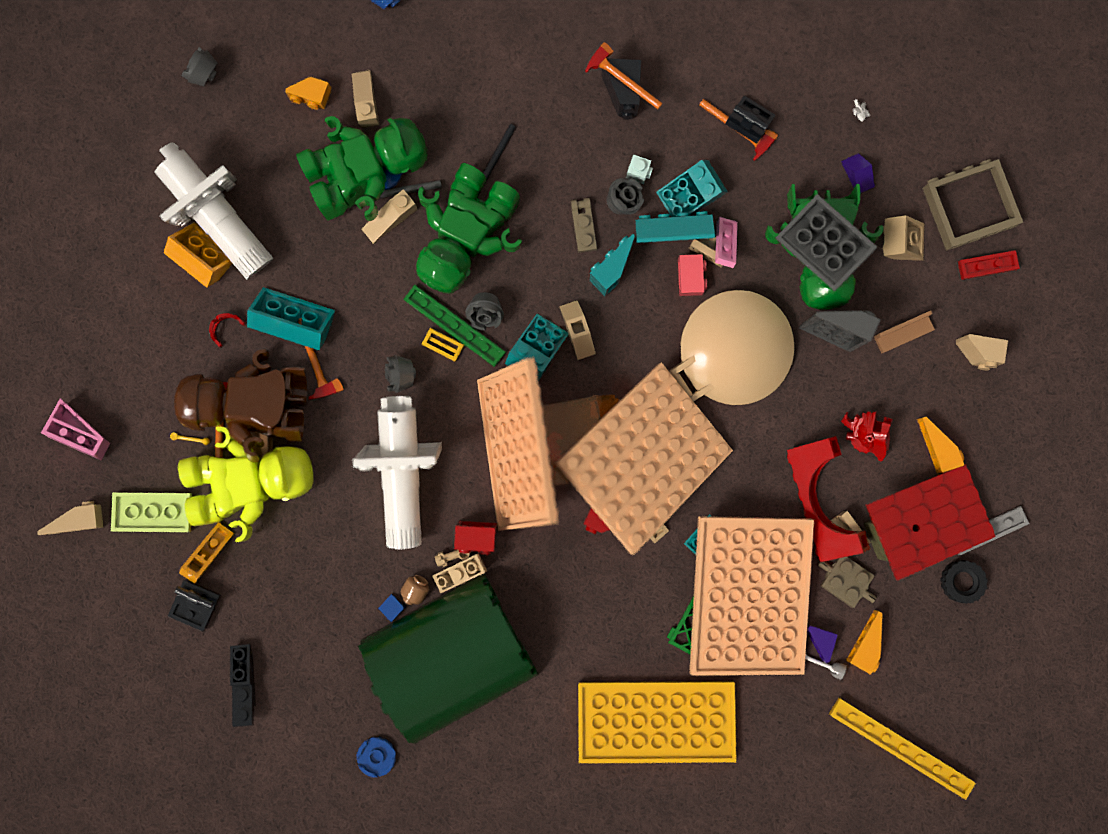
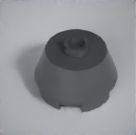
M199 47L190 58L187 70L183 71L182 77L187 79L189 83L205 86L208 80L212 82L217 74L215 68L218 63L208 50L205 51Z
M632 178L615 180L610 185L606 198L610 210L619 215L636 213L644 202L641 185Z
M486 292L476 294L465 311L467 319L471 321V326L479 330H486V327L492 326L497 328L504 316L499 299L495 295Z
M398 355L387 357L389 364H385V379L390 382L387 390L398 393L411 388L416 378V370L411 359Z

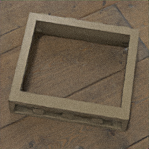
M988 159L981 162L978 167L974 168L971 165L962 169L963 172L956 174V171L946 174L943 179L939 180L936 177L927 181L928 184L923 188L946 251L1006 231L1023 223L999 159L995 161ZM991 170L1009 220L955 238L936 188Z

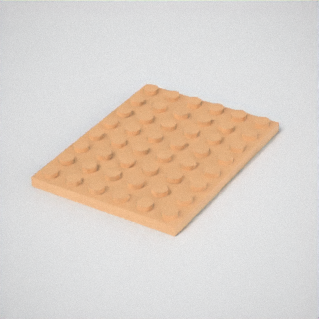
M534 358L525 359L477 380L498 531L558 523V510L555 507L554 501L555 489L552 486L551 480L552 469L549 466L548 459L549 448L546 445L545 438L546 428L542 417L543 407L539 396L540 386L537 382V366Z
M661 362L555 464L632 555L653 536L733 450Z
M698 517L690 657L691 675H804L813 519Z

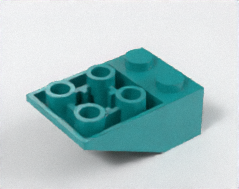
M702 159L656 193L670 216L677 217V213H689V216L716 201L728 191L709 160Z
M634 234L630 237L625 236L619 242L616 250L611 249L604 256L605 259L602 263L597 262L590 269L589 281L604 296L619 284L634 241Z
M536 314L509 352L505 364L511 366L525 359L534 358L537 366V382H539L568 336V332Z

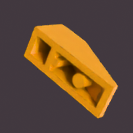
M927 417L917 419L936 472L943 473L964 466L962 451Z
M218 522L183 564L179 573L196 584L234 533Z
M873 611L846 661L870 675L878 669L880 664L881 612Z

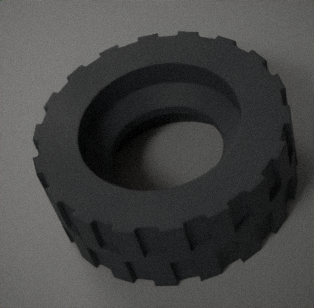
M965 560L951 562L950 565L945 567V570L942 572V578H940L941 588L944 590L945 595L955 602L964 604L980 600V597L985 594L988 580L981 566ZM966 572L971 575L973 585L968 591H960L956 588L954 580L957 574Z

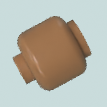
M419 575L408 577L400 591L403 601L409 605L421 604L429 592L428 581Z

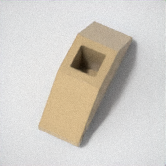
M578 301L559 306L577 360L595 355L591 334Z
M478 553L433 575V578L440 593H443L487 572Z

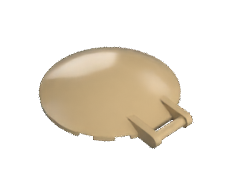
M733 290L716 294L701 303L690 315L681 336L682 362L670 369L669 372L693 402L703 395L717 402L729 405H744L759 401L775 391L784 381L790 370L794 356V337L791 326L781 309L771 300L760 294L744 290ZM683 370L695 387L696 391L694 393L686 385L679 374L680 371Z

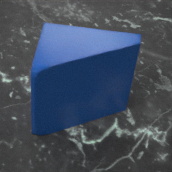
M391 594L378 609L392 622L406 606Z

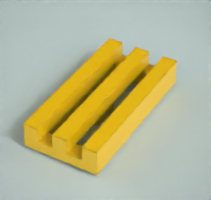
M432 328L429 329L421 344L456 362L464 347V344ZM431 334L458 346L457 350L432 338ZM428 340L455 353L454 356L428 344Z

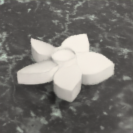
M857 99L854 100L856 106L853 109L854 115H857L858 119L863 121L866 117L870 116L869 112L865 109L866 103L860 104Z

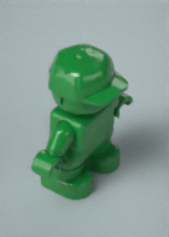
M334 116L325 118V122L330 128H336L334 132H328L327 137L331 142L342 140V144H329L324 149L315 151L305 149L296 153V157L310 183L327 175V184L324 181H320L309 186L317 207L327 221L344 214L347 208H352L354 204L360 209L370 206L365 211V218L367 221H373L378 216V207L374 202L379 200L387 182V176L383 167H386L391 174L398 175L406 173L408 170L413 173L425 164L428 156L425 140L413 121L407 118L387 119L390 125L376 132L374 136L375 146H373L369 137L360 129L343 127L339 119Z
M462 163L455 174V180L451 185L448 206L444 214L438 205L440 200L439 191L435 192V196L432 199L424 197L425 189L422 186L418 191L419 201L426 208L428 224L438 232L439 238L431 240L420 251L416 262V273L419 279L426 285L446 294L456 292L467 280L471 267L470 256L474 257L478 254L489 256L501 251L502 247L508 252H515L519 250L522 244L521 239H518L515 243H508L506 241V238L510 236L509 228L502 233L501 238H498V236L489 237L504 225V217L505 222L512 217L519 204V193L509 185L495 181L485 202L477 198V195L483 188L486 177L480 170L466 163Z
M795 184L791 185L787 193V205L792 215V220L818 194V190H815L807 198L796 199ZM856 184L849 196L839 199L830 198V190H827L823 200L852 225L860 203V184ZM864 221L859 231L874 243L882 234L884 227L880 225L874 233H870L866 229L868 224ZM784 222L780 230L782 231L788 224ZM768 225L765 231L766 239L770 243L779 244L780 242L775 239L779 234L775 233L772 226ZM783 246V248H784L791 256L795 257L788 249H786V248ZM805 266L800 276L801 284L799 287L802 299L807 306L819 310H831L848 304L854 294L856 279L852 274L834 292Z

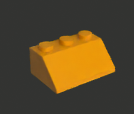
M192 223L170 235L163 252L207 288L219 281L233 264L213 239L196 223Z

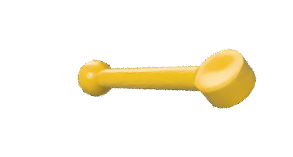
M171 433L170 435L172 440L201 442L204 445L210 443L208 438L187 437L177 433Z

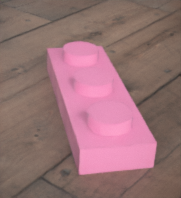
M719 217L716 227L715 263L734 268L737 251V222Z

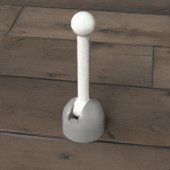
M805 653L806 660L830 669L832 676L842 680L846 671V665L842 663L829 665L809 657Z

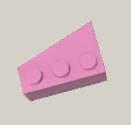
M59 399L41 432L50 439L99 460H102L110 445L98 431L62 399Z

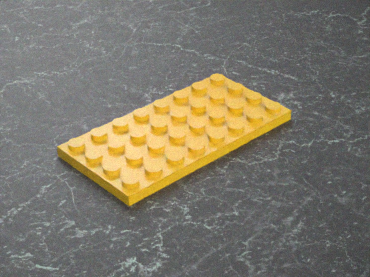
M578 682L579 763L736 762L735 682Z

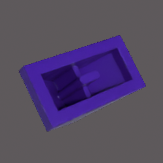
M860 154L841 161L853 187L856 184H860V193L875 187L872 164Z
M807 625V633L821 660L825 663L830 662L838 635Z

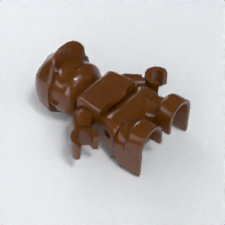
M260 349L253 354V365L245 366L237 371L234 377L228 379L227 392L223 382L211 377L204 378L203 374L190 375L181 379L175 391V415L180 424L198 431H205V427H217L225 419L228 425L229 436L243 446L249 461L257 463L259 462L257 453L251 452V449L255 446L262 448L265 444L261 438L253 437L250 432L257 431L267 436L286 437L288 441H303V410H284V405L287 401L293 406L306 405L307 378L305 368L286 367L280 371L277 369L272 371L268 363L265 365L260 364L262 361L268 360L270 356L268 350Z

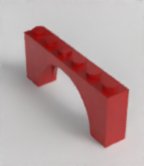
M831 437L787 450V459L793 469V479L799 489L798 496L805 509L804 516L806 519L814 520L813 539L816 546L815 552L820 562L861 554L870 550L865 530L850 531L837 526L827 518L818 502L816 486L820 472L830 460L842 455L837 437Z

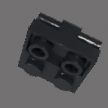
M743 96L738 105L736 104L725 125L757 144L774 119L775 114L748 97Z
M183 580L181 587L177 586L174 593L177 596L168 617L203 632L208 626L221 595L188 580Z

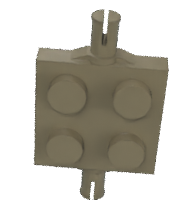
M838 558L831 565L826 561L817 564L827 571L825 579L820 586L851 608H855L862 597L871 603L877 598V596L868 591L869 584L874 575L850 558Z

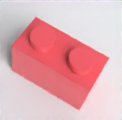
M703 254L679 256V296L703 295L704 290H707V279H704L703 271H706V260H703Z

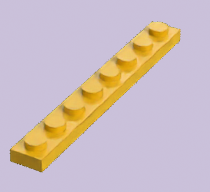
M838 697L829 713L830 716L963 799H967L975 785L974 781Z

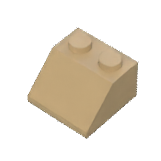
M906 215L886 218L883 228L884 256L891 259L923 261L924 223Z
M968 334L956 340V344L972 365L978 366L980 370H990V368H997V366L1005 364L1008 340Z

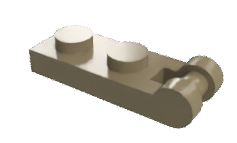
M584 198V201L571 200L578 253L597 250L590 199ZM585 208V213L578 214V209Z

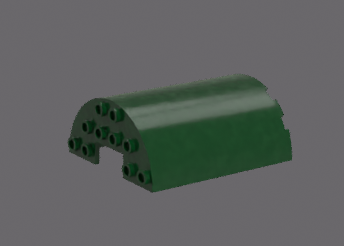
M485 573L470 579L361 639L360 645H358L365 664V670L373 684L371 690L376 697L379 696L382 702L380 707L385 715L389 714L395 727L407 739L408 743L412 744L418 743L539 675L521 640L519 641L507 619L502 605Z

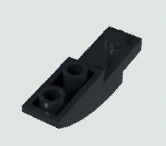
M251 645L230 646L232 727L254 726L256 698Z

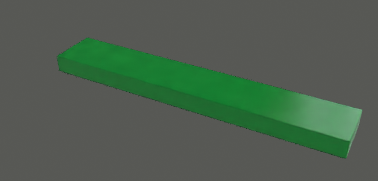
M414 285L403 299L493 367L498 364L506 351L418 286Z

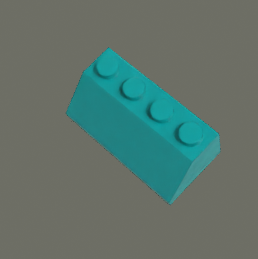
M708 211L696 212V216H689V213H677V217H670V214H659L658 218L651 219L650 215L639 216L638 220H635L637 243L715 238L713 215H708Z
M263 287L247 310V327L320 351L327 338L335 310ZM299 318H302V324H299Z

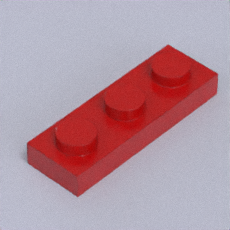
M1016 250L958 261L961 280L1020 269Z

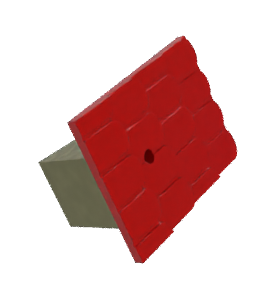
M966 464L866 505L871 521L864 523L877 558L889 561L896 580L921 571L996 537Z

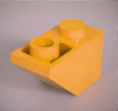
M309 77L286 88L285 92L290 101L297 104L303 102L308 107L318 110V108H325L331 87L328 82Z

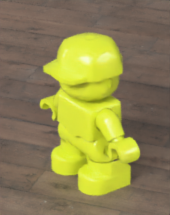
M218 426L216 427L217 432H224L226 439L223 443L217 442L215 446L218 448H228L236 458L225 459L204 455L179 460L178 473L184 487L192 488L210 484L212 491L208 495L186 498L185 513L190 525L203 526L220 522L244 507L240 516L241 521H233L229 524L231 528L238 526L242 528V535L236 538L235 542H244L251 537L253 533L251 525L263 513L264 502L269 497L287 501L300 497L312 489L313 468L306 451L291 446L277 447L273 451L264 454L262 458L258 457L259 462H251L247 459L243 446L229 436L228 427Z

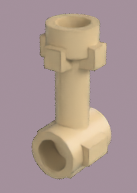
M459 550L447 554L439 552L435 556V561L438 567H445L448 565L447 562L453 559H468L470 553H459Z

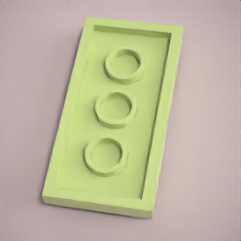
M112 493L111 531L191 532V525L185 513L186 498L192 497V493Z

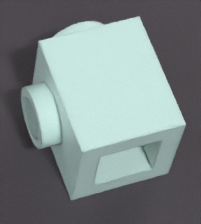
M633 155L626 178H632L638 183L644 184L645 179L650 178L653 170L650 167L651 160Z

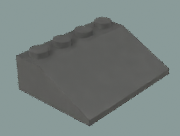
M818 194L775 238L834 292L877 248L876 245Z
M869 311L816 312L803 322L799 329L852 352L871 341L880 319L876 318V315Z

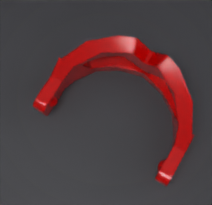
M230 313L219 314L210 322L209 333L211 339L220 348L223 345L216 338L215 331L217 325L224 319L233 318L244 326L246 323L237 315Z

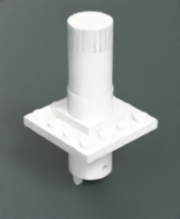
M173 142L165 145L159 151L165 156L166 160L157 167L155 173L178 201L162 213L160 217L165 222L177 227L180 225L182 227L191 221L190 218L194 219L205 233L213 239L245 279H249L271 262L273 257L224 198L225 195L222 191L232 189L236 185L234 182L237 179L224 166L207 178L185 150H179V146Z
M410 396L381 398V409L378 410L380 445H365L353 459L354 468L359 467L360 470H371L372 467H377V471H381L386 546L392 549L414 548L422 544L419 465L420 468H431L432 465H435L442 451V442L417 443L416 409L412 408Z

